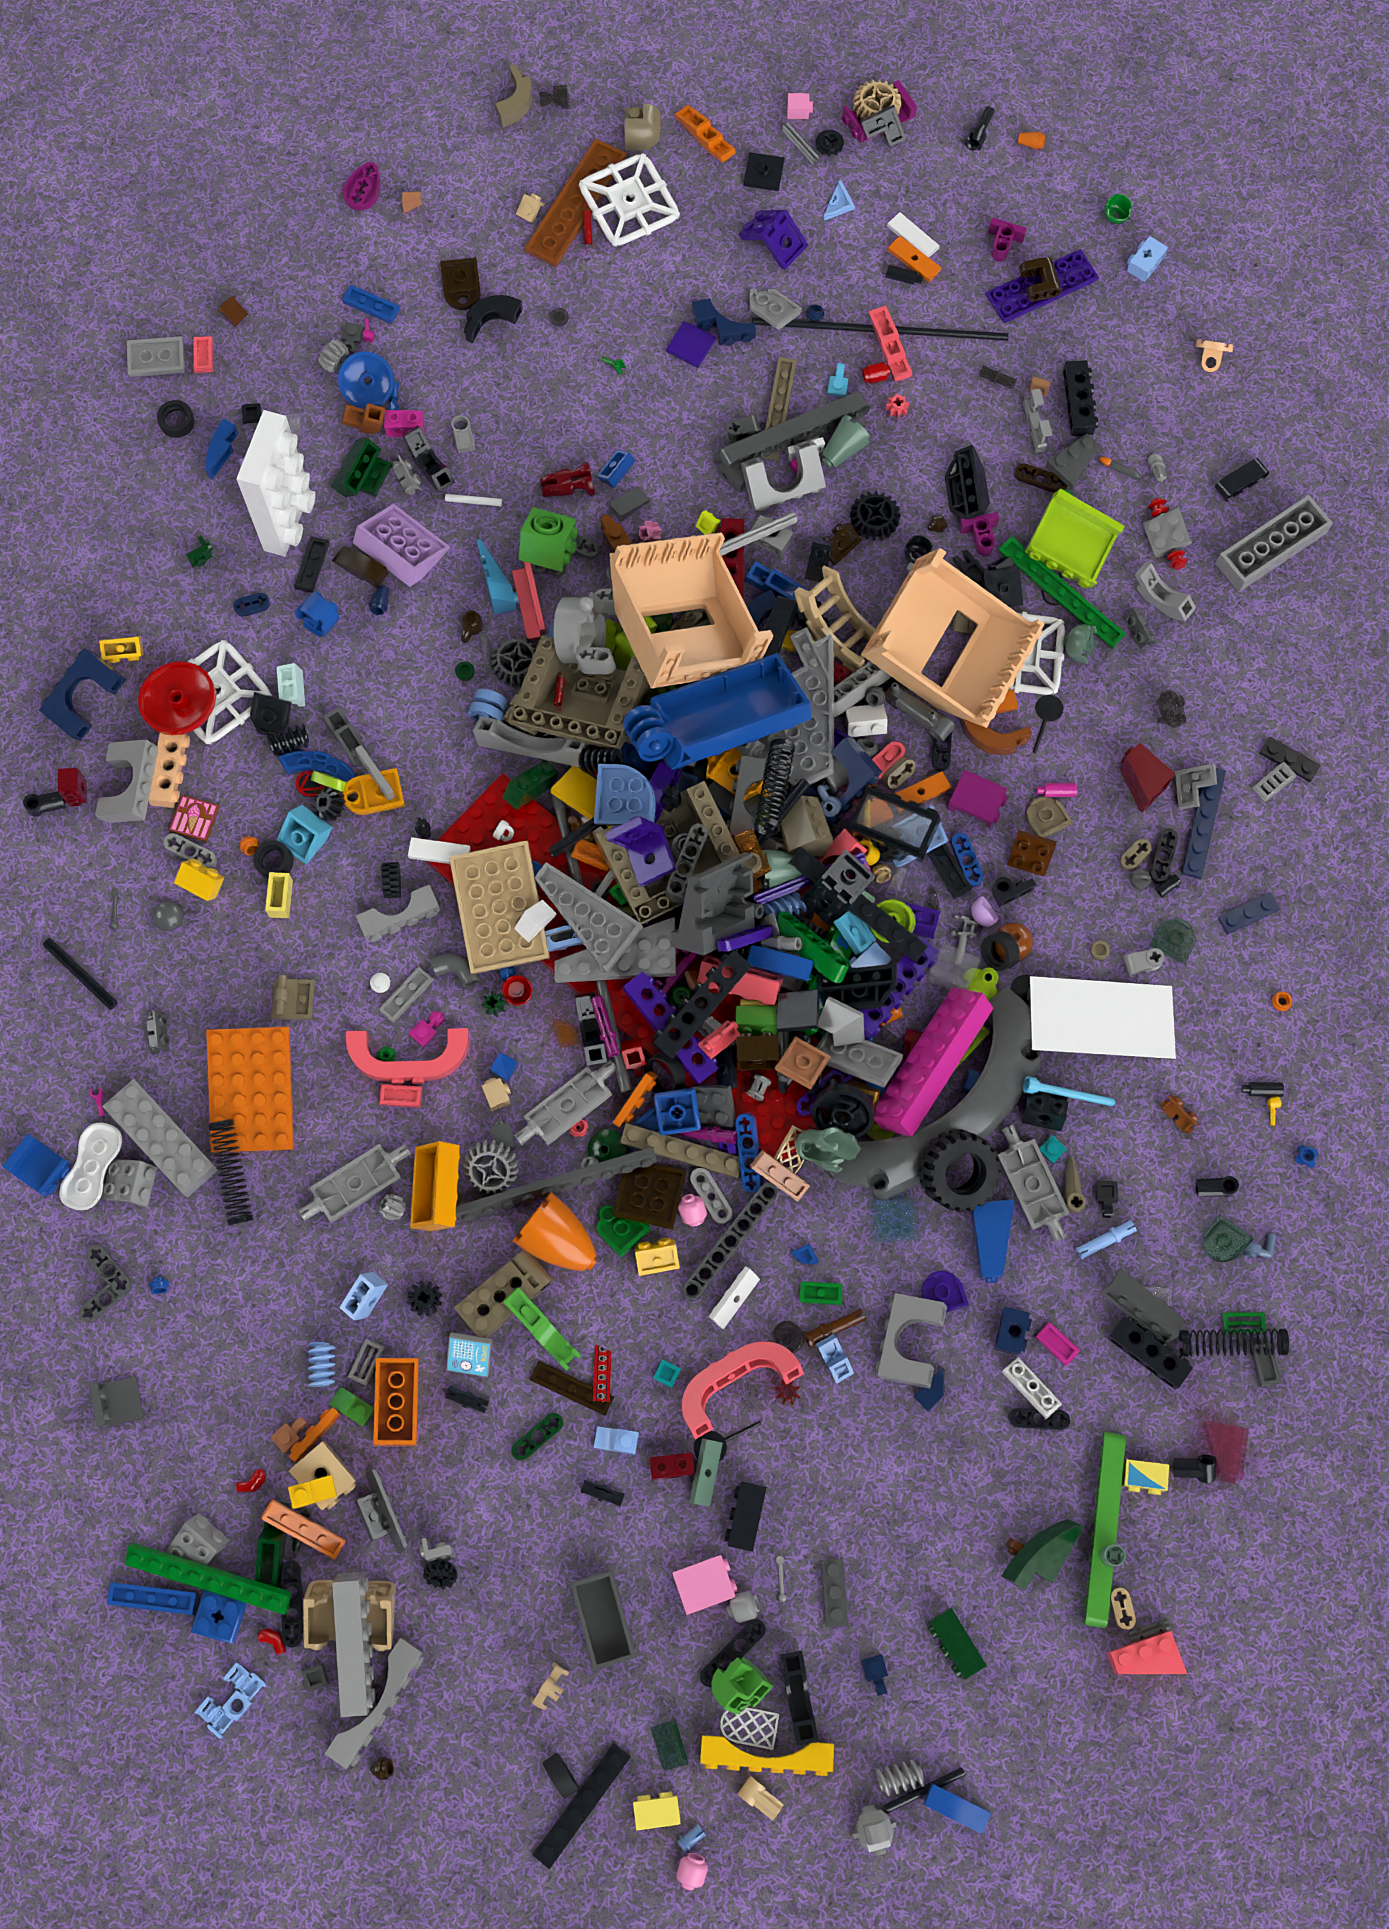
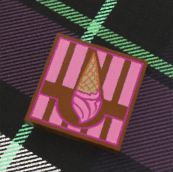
M181 795L169 827V832L207 842L220 806Z

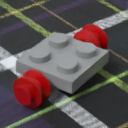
M1153 499L1148 508L1153 510L1151 516L1156 518L1143 523L1153 553L1156 558L1170 553L1166 558L1168 561H1172L1169 567L1175 570L1182 569L1188 560L1183 558L1185 551L1178 549L1192 544L1181 511L1177 508L1168 512L1169 507H1164L1167 502L1165 499Z

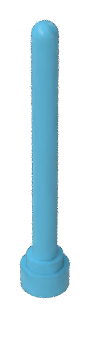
M1027 1076L1023 1083V1091L1026 1093L1034 1094L1041 1091L1107 1106L1115 1104L1113 1098L1043 1084L1035 1077Z

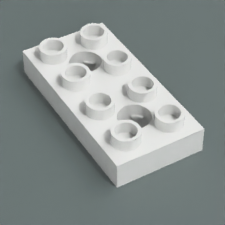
M263 410L238 473L237 482L263 550L285 557L289 546H298L301 541L303 525L298 522L302 512L310 513L315 503V491L309 489L310 475L303 470L304 456L297 451V435L291 433L287 417Z

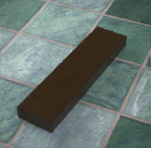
M538 1361L530 1378V1381L603 1416L607 1415L614 1400V1396L610 1395L609 1402L593 1401V1386Z

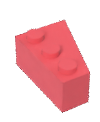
M1172 1631L1162 1632L1106 1652L1114 1674H1187Z

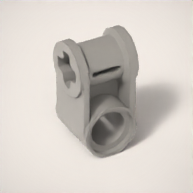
M1157 948L1130 953L1123 957L1129 977H1133L1134 974L1139 973V975L1159 969L1165 958L1163 951ZM1153 956L1154 959H1158V961L1155 962L1154 960H1150V959H1151V957Z

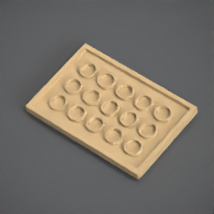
M528 841L449 857L471 974L550 959L545 927L529 943L514 929L524 912L540 902Z

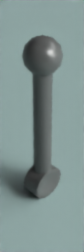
M114 889L111 891L113 897V922L111 923V928L117 929L119 926L117 922V897L119 896V891Z

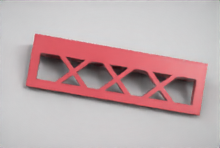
M524 562L525 568L513 570L512 574L526 636L532 641L540 639L542 635L545 636L546 630L531 564Z

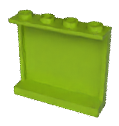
M1059 489L1053 494L1025 552L1032 559L1045 563L1049 569L1061 572L1065 578L1075 580L1079 586L1092 588L1097 584L1095 580L1117 536L1122 533L1125 526L1064 490Z

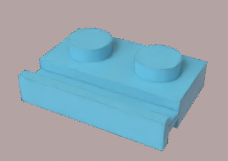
M850 911L845 912L834 921V924L856 955L876 940L868 926Z

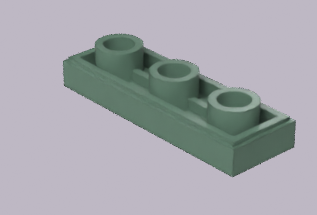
M702 1439L689 1503L710 1507L723 1443Z

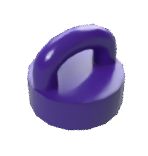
M737 1141L735 1144L727 1143V1147L723 1145L724 1142H718V1147L723 1152L737 1154Z

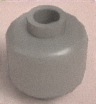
M750 1591L735 1594L736 1597L730 1599V1604H727L729 1616L734 1617L739 1623L755 1619L758 1612H760V1604L756 1594L753 1595Z

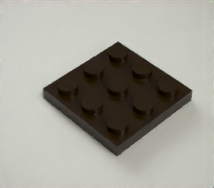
M652 1164L649 1167H638L629 1173H623L613 1210V1217L673 1230L687 1171Z

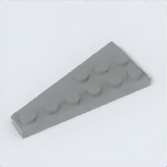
M546 862L534 877L536 882L604 972L608 974L642 930V924Z
M675 917L643 928L608 974L604 972L588 949L556 960L555 982L635 978L642 971L644 974L648 973L651 977L676 976V948L672 947V931L676 930Z

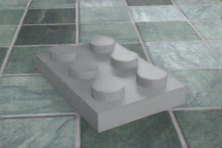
M183 337L128 340L127 365L129 377L185 373Z

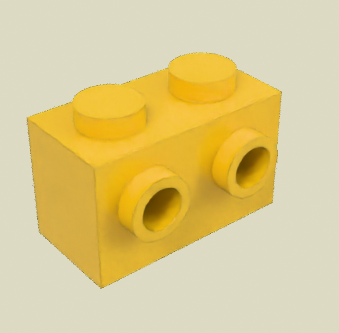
M141 636L103 639L99 641L101 658L108 660V663L120 662V658L135 661L144 655Z
M189 859L181 863L174 884L206 901H210L218 895L224 876L220 875L213 868L203 866L199 860Z

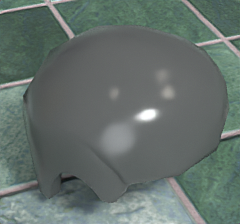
M174 901L161 902L155 907L153 912V920L156 927L163 931H172L178 928L185 916L182 906Z

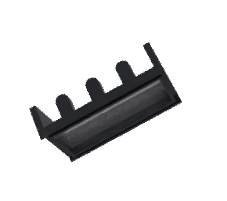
M866 786L855 814L847 827L848 832L852 835L854 832L860 834L867 841L872 839L880 842L884 848L888 849L889 846L895 848L904 856L909 854L917 857L918 862L922 863L941 821L938 812L932 808H927V810L921 808L918 803L911 800L909 802L901 800L902 798L897 794H886L879 787L872 786L871 788Z

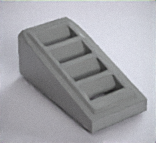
M1282 762L1258 782L1252 790L1266 803L1295 779L1296 774L1285 762ZM1273 776H1276L1278 780L1281 782V784H1279ZM1267 781H1269V782L1275 787V789H1273V788L1267 783ZM1261 786L1269 792L1268 795L1261 789Z

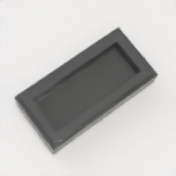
M1267 1342L1268 1353L1266 1356L1263 1348L1265 1347L1264 1343L1260 1344V1356L1257 1354L1258 1344L1254 1345L1253 1360L1260 1387L1281 1384L1275 1355H1271L1270 1351L1271 1343Z

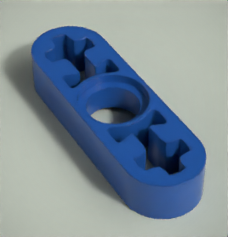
M957 833L951 841L957 862L971 887H978L983 881V873L969 837L964 833ZM958 838H960L961 841H965L963 844V848L965 851L961 852L962 848L960 844H956ZM970 856L973 862L970 865H965L962 862V857ZM971 868H973L974 875L979 876L977 882L969 879L971 877Z

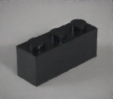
M741 1482L740 1486L736 1485L734 1498L737 1499L736 1508L731 1507L729 1520H733L732 1528H727L724 1540L728 1542L727 1547L753 1552L767 1487L747 1482Z

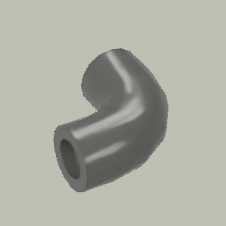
M446 953L429 959L436 977L446 973H454L459 978L463 988H468L481 981L479 973L471 974L469 961L462 955Z

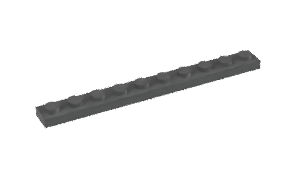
M653 1147L456 1206V1215L460 1221H471L480 1215H491L496 1210L510 1209L519 1203H530L536 1198L548 1197L550 1192L570 1191L575 1186L590 1185L598 1179H609L618 1173H629L638 1167H649L654 1162H657Z

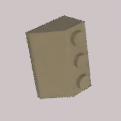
M802 795L780 823V830L788 854H796L802 847L812 856L824 857L833 843V839L818 797Z

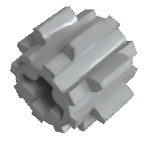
M391 1194V1196L386 1195L379 1206V1212L383 1213L382 1217L393 1221L394 1219L399 1220L406 1209V1203L402 1201L403 1198L395 1194Z

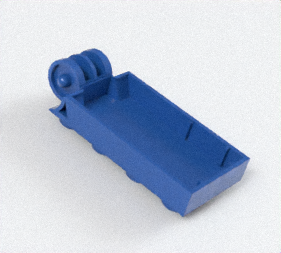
M776 653L652 697L650 706H638L626 715L623 720V728L641 759L651 762L664 758L665 764L671 770L809 721L811 720V703L779 654Z

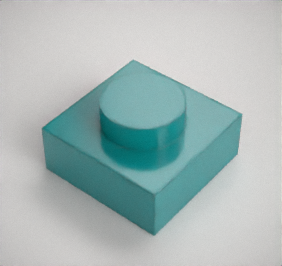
M1053 1135L1039 1148L1041 1154L1051 1164L1067 1150Z
M662 1359L653 1379L672 1388L681 1368Z

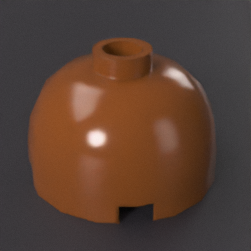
M1010 922L1001 926L997 932L1004 931L1009 933L1018 944L1020 951L1018 962L1026 959L1033 947V935L1025 925L1017 922ZM995 941L994 948L996 954L1006 960L1003 946Z

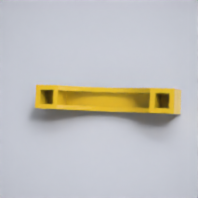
M702 1735L700 1764H705L707 1769H718V1765H727L726 1770H740V1766L749 1767L748 1771L762 1772V1768H771L770 1772L784 1773V1769H792V1774L806 1775V1770L815 1771L814 1775L828 1776V1772H833V1743H809L792 1754L766 1758L754 1756L732 1745L724 1736Z

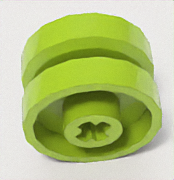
M893 899L885 900L876 905L890 917L895 918L909 932L913 933L916 925L915 915L907 904ZM871 929L874 936H876L879 940L889 943L877 932Z

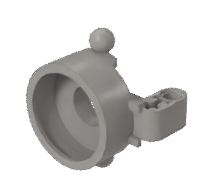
M600 589L595 594L590 592L589 597H563L560 600L554 618V644L557 656L562 663L578 664V669L585 674H610L615 670L616 664L612 653L608 648H605L606 621L608 615H616L613 589Z

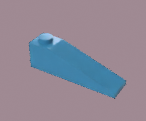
M478 539V550L494 615L517 610L516 604L519 603L517 592H513L511 584L481 539Z

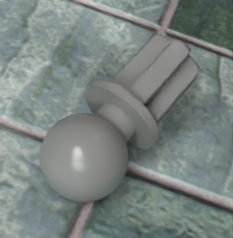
M1159 454L1150 455L1148 458L1150 471L1154 473L1157 481L1163 482L1167 478L1163 459Z

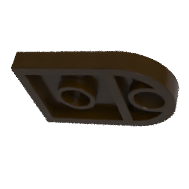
M477 258L440 261L443 291L447 304L457 310L470 309L480 300L481 296ZM465 297L468 299V302L461 304L458 300Z

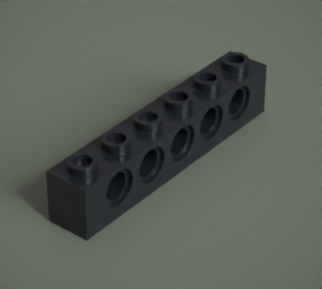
M735 950L730 951V953L726 951L719 958L721 963L718 967L715 968L713 966L706 973L707 979L703 984L699 982L692 990L694 992L693 996L690 999L686 997L679 1005L681 1010L677 1014L672 1013L665 1021L668 1025L663 1030L659 1028L652 1036L654 1041L651 1044L669 1060L674 1058L752 967ZM723 967L731 970L730 978H725L722 975ZM710 983L717 984V993L709 991L708 986ZM697 998L704 1000L705 1007L703 1009L696 1007L695 1001ZM684 1013L689 1014L692 1018L689 1025L682 1021ZM670 1029L677 1030L679 1034L677 1040L670 1039L668 1035Z

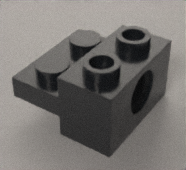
M1041 1091L1034 1094L1026 1093L1021 1123L1062 1131L1067 1117L1068 1097Z

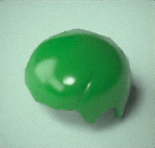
M1114 194L1105 204L1104 215L1113 224H1123L1130 217L1133 204L1126 195ZM1114 212L1119 214V218L1116 217Z

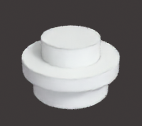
M377 973L371 978L370 986L375 992L383 993L389 989L390 979L384 973Z

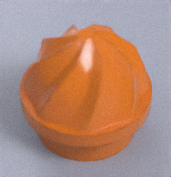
M244 836L240 840V850L248 856L254 855L259 847L258 839L254 836Z

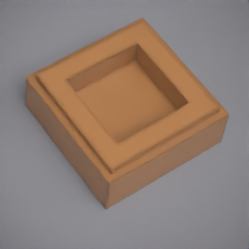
M1033 376L1029 391L1040 389L1041 394L1047 396L1051 381Z

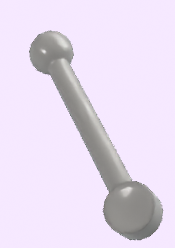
M778 1556L776 1558L780 1589L778 1600L785 1602L786 1595L784 1594L782 1565L784 1558Z

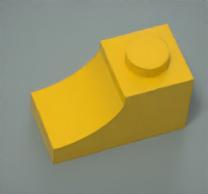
M332 1475L288 1487L293 1509L337 1496Z

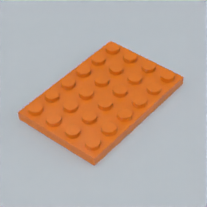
M290 1027L206 1030L210 1123L234 1119L235 1125L229 1127H236L235 1129L216 1135L237 1133V1135L216 1142L238 1140V1142L219 1148L239 1146L238 1149L228 1152L293 1150ZM210 1131V1135L218 1131ZM210 1137L211 1153H212V1152H221V1151H224V1150H213V1148L216 1147V1146H218V1145L225 1144V1143H220V1144H212V1143H211L213 1140L218 1139V1138H222V1137Z

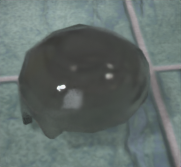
M782 1321L776 1324L772 1331L774 1343L786 1347L793 1354L802 1349L805 1342L804 1332L794 1322Z

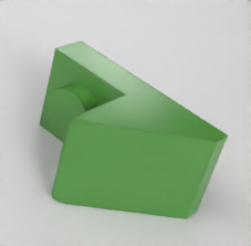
M341 1386L329 1403L330 1406L365 1427L374 1412V1407Z

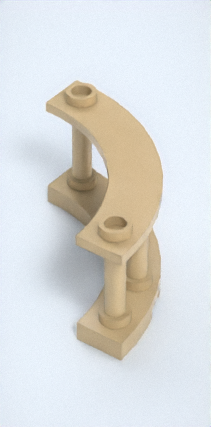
M823 566L824 579L810 591L800 587L794 591L800 612L804 611L807 618L805 623L818 641L831 634L834 640V657L839 658L843 662L842 666L854 673L864 666L865 661L868 659L862 655L858 656L849 649L863 636L869 641L876 629L858 613L850 602L842 586L839 572ZM827 587L831 597L818 608L815 596ZM836 604L843 615L828 627L821 615ZM848 621L857 632L842 644L833 633Z

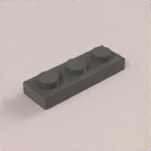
M843 1559L821 1560L826 1627L848 1626Z

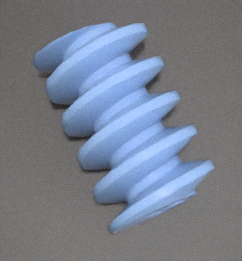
M326 1342L309 1343L308 1345L313 1347V1349L309 1350L308 1354L314 1357L309 1358L308 1362L314 1365L309 1367L308 1371L314 1374L309 1375L308 1379L314 1382L309 1384L308 1387H326L335 1383V1380L329 1379V1376L335 1374L334 1371L329 1370L330 1367L335 1366V1363L329 1362V1359L335 1357L334 1354L329 1353L330 1350L335 1349V1346L329 1345Z

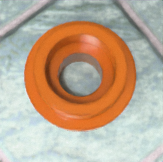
M1277 992L1272 997V1005L1278 1011H1287L1292 1006V998L1286 992ZM1284 999L1285 1004L1281 1005L1278 1000Z

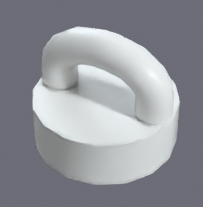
M503 820L497 826L493 837L497 840L509 841L514 834L513 828ZM508 830L509 834L505 837L503 834Z

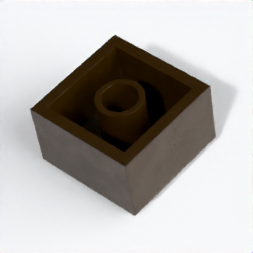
M744 1033L736 1037L737 1071L775 1070L779 1062L778 1035L762 1033L761 1036H753V1034Z

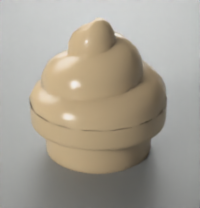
M877 863L871 871L876 876L874 880L877 883H885L891 877V870L885 864Z

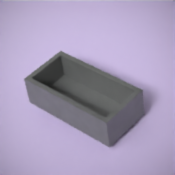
M613 1571L570 1583L593 1670L636 1658Z

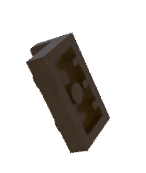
M839 523L831 530L833 533L829 537L825 536L822 538L833 542L829 560L833 566L837 565L862 541L849 523L843 525Z

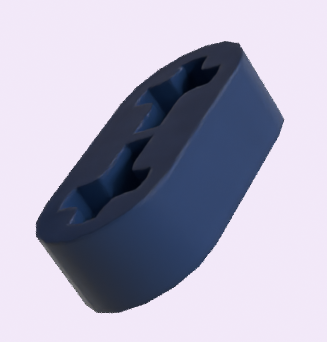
M256 593L237 599L233 604V608L238 616H249L266 611L270 607V600L265 593ZM259 599H263L264 605L260 606ZM240 604L246 606L245 610L241 611Z

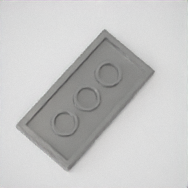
M828 1031L816 1047L831 1056L827 1063L828 1066L881 1087H885L903 1059V1054L865 1039L860 1043L834 1047L831 1033Z

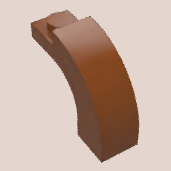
M963 719L961 724L966 737L973 745L984 752L994 755L1015 753L1017 744L1018 746L1026 744L1032 734L1029 726L1008 734H1001L991 730L988 726L986 728Z

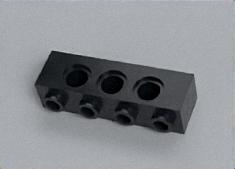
M1087 360L1065 361L1063 377L1071 436L1093 435L1095 428H1098V417H1095L1094 413L1096 411V401L1092 398L1094 385L1090 383L1092 377L1091 367H1088Z
M1123 1316L1107 1339L1174 1390L1178 1389L1193 1369L1189 1365L1190 1362L1181 1355L1179 1357L1172 1352L1173 1349L1166 1343H1159L1153 1333L1138 1327V1322L1133 1318ZM1130 1333H1133L1138 1337L1137 1344H1133L1130 1342ZM1147 1346L1154 1348V1357L1146 1353ZM1164 1359L1172 1362L1171 1370L1164 1367Z

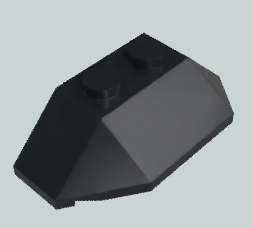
M970 445L955 451L954 458L945 475L949 509L952 513L964 519H972L984 514L990 504L985 469L974 446Z
M897 964L849 968L841 983L833 982L822 973L817 972L818 991L826 999L830 996L856 1010L881 1008L898 985Z

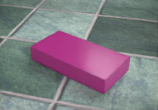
M1050 1322L1035 1336L1065 1366L1080 1352Z

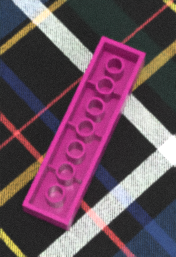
M955 987L951 988L874 1108V1120L881 1129L910 1137L914 1135L993 1010V1006L983 993Z

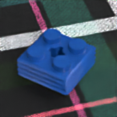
M695 1088L655 1094L654 1101L660 1135L700 1130L701 1123ZM675 1107H679V1110H683L680 1116H677L676 1113L672 1112L675 1110Z
M204 1590L191 1632L234 1644L247 1603ZM221 1610V1615L224 1616V1619L219 1620L217 1623V1618L214 1615Z

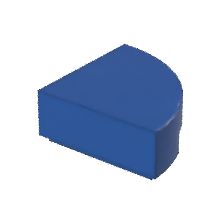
M811 1244L791 1252L793 1257L803 1264L813 1265L819 1263Z

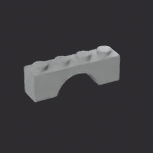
M430 885L411 892V900L408 907L397 915H384L375 908L356 915V918L366 941L371 940V942L380 940L382 935L386 933H397L405 925L413 926L419 922V919L436 916L440 908Z

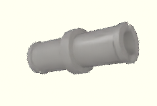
M778 936L777 938L761 940V947L780 952L800 950L802 946V941L798 937L786 938L785 936Z

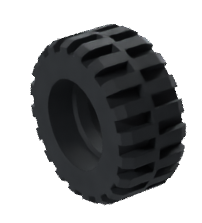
M954 1129L949 1130V1134L946 1132L940 1133L938 1139L933 1138L929 1141L931 1145L929 1148H924L922 1151L925 1153L924 1157L919 1159L918 1164L921 1165V1169H918V1176L922 1178L919 1181L921 1187L925 1189L928 1197L951 1211L964 1212L965 1209L973 1211L976 1209V1205L982 1207L986 1204L985 1200L987 1198L991 1199L993 1197L992 1191L994 1188L998 1189L1000 1184L997 1182V1179L1001 1178L1002 1171L998 1170V1167H1001L1000 1159L996 1158L998 1153L987 1140L969 1131ZM961 1153H969L974 1163L970 1179L958 1188L948 1187L945 1173L949 1162Z

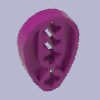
M373 162L365 163L354 171L343 187V197L345 203L350 208L366 210L376 203L380 191V175L377 165ZM373 169V172H370V174L368 175L367 171ZM364 184H366L367 187H366V186L363 187V194H360V196H359L360 201H357V203H354V200H357V199H358L357 193H360V192H361V186H363Z

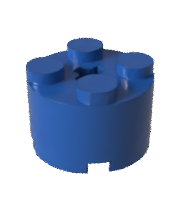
M318 591L311 593L295 610L296 618L298 620L302 619L305 622L303 626L318 637L321 635L324 637L339 621L337 605L332 601L328 602Z

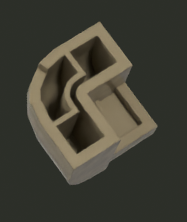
M643 103V107H625V151L650 150L661 138L660 110L648 103Z

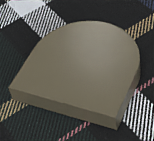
M1045 796L1033 800L1026 812V819L1035 835L1046 838L1073 824L1064 806L1058 800Z

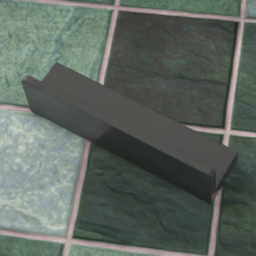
M1120 1268L1114 1279L1103 1287L1101 1291L1104 1297L1137 1321L1144 1329L1153 1333L1156 1336L1155 1338L1161 1343L1168 1344L1178 1337L1185 1320L1123 1269Z

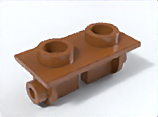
M1169 1095L1170 1101L1168 1102L1165 1099L1160 1104L1161 1110L1171 1119L1177 1114L1179 1118L1174 1123L1183 1133L1189 1134L1194 1130L1193 1124L1196 1127L1199 1125L1197 1122L1199 1118L1191 1110L1187 1112L1182 1107L1184 1102L1177 1095L1174 1097Z

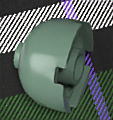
M1078 625L1069 632V635H1065L1063 646L1066 647V652L1072 660L1084 664L1089 663L1087 660L1088 654L1092 658L1096 645V640L1093 639V634H1097L1095 626Z

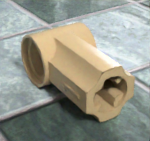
M750 1776L737 1795L752 1807L755 1806L773 1821L784 1804Z

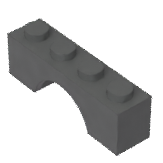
M742 756L741 760H737L736 772H739L738 780H734L732 792H736L735 800L731 799L729 811L733 813L732 819L727 820V828L731 837L749 840L754 838L755 818L746 811L744 796L750 786L763 781L766 759Z

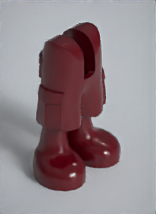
M589 462L583 463L579 468L572 471L566 468L555 473L546 474V476L540 478V485L543 487V497L572 495L575 489H584L589 496L595 495ZM583 477V478H581V479L572 481V479H574V478Z

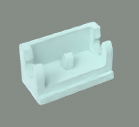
M295 663L278 666L279 698L291 701L292 704H297L299 707L305 706L303 670Z

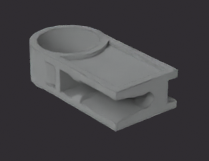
M463 415L455 416L451 421V427L458 454L475 450L469 419ZM458 421H464L467 423V427L459 430L454 427V424Z

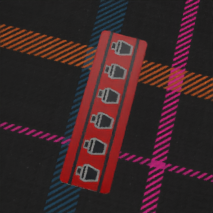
M596 1344L593 1401L609 1402L612 1351Z

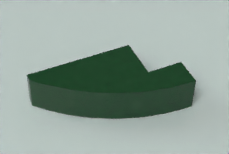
M280 1502L290 1508V1503ZM264 1521V1529L258 1537L255 1581L278 1588L287 1533Z
M1066 1519L1046 1528L1023 1546L1008 1564L1001 1577L1023 1590H1026L1034 1574L1053 1583L1084 1527Z

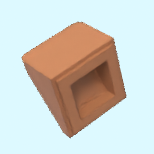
M402 192L404 213L422 205L421 192Z
M686 971L684 973V978L691 991L698 984V971Z

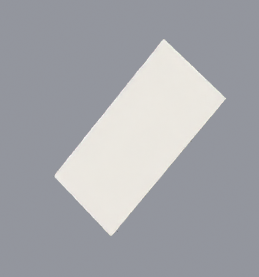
M1030 976L1032 1050L1176 1059L1172 986Z

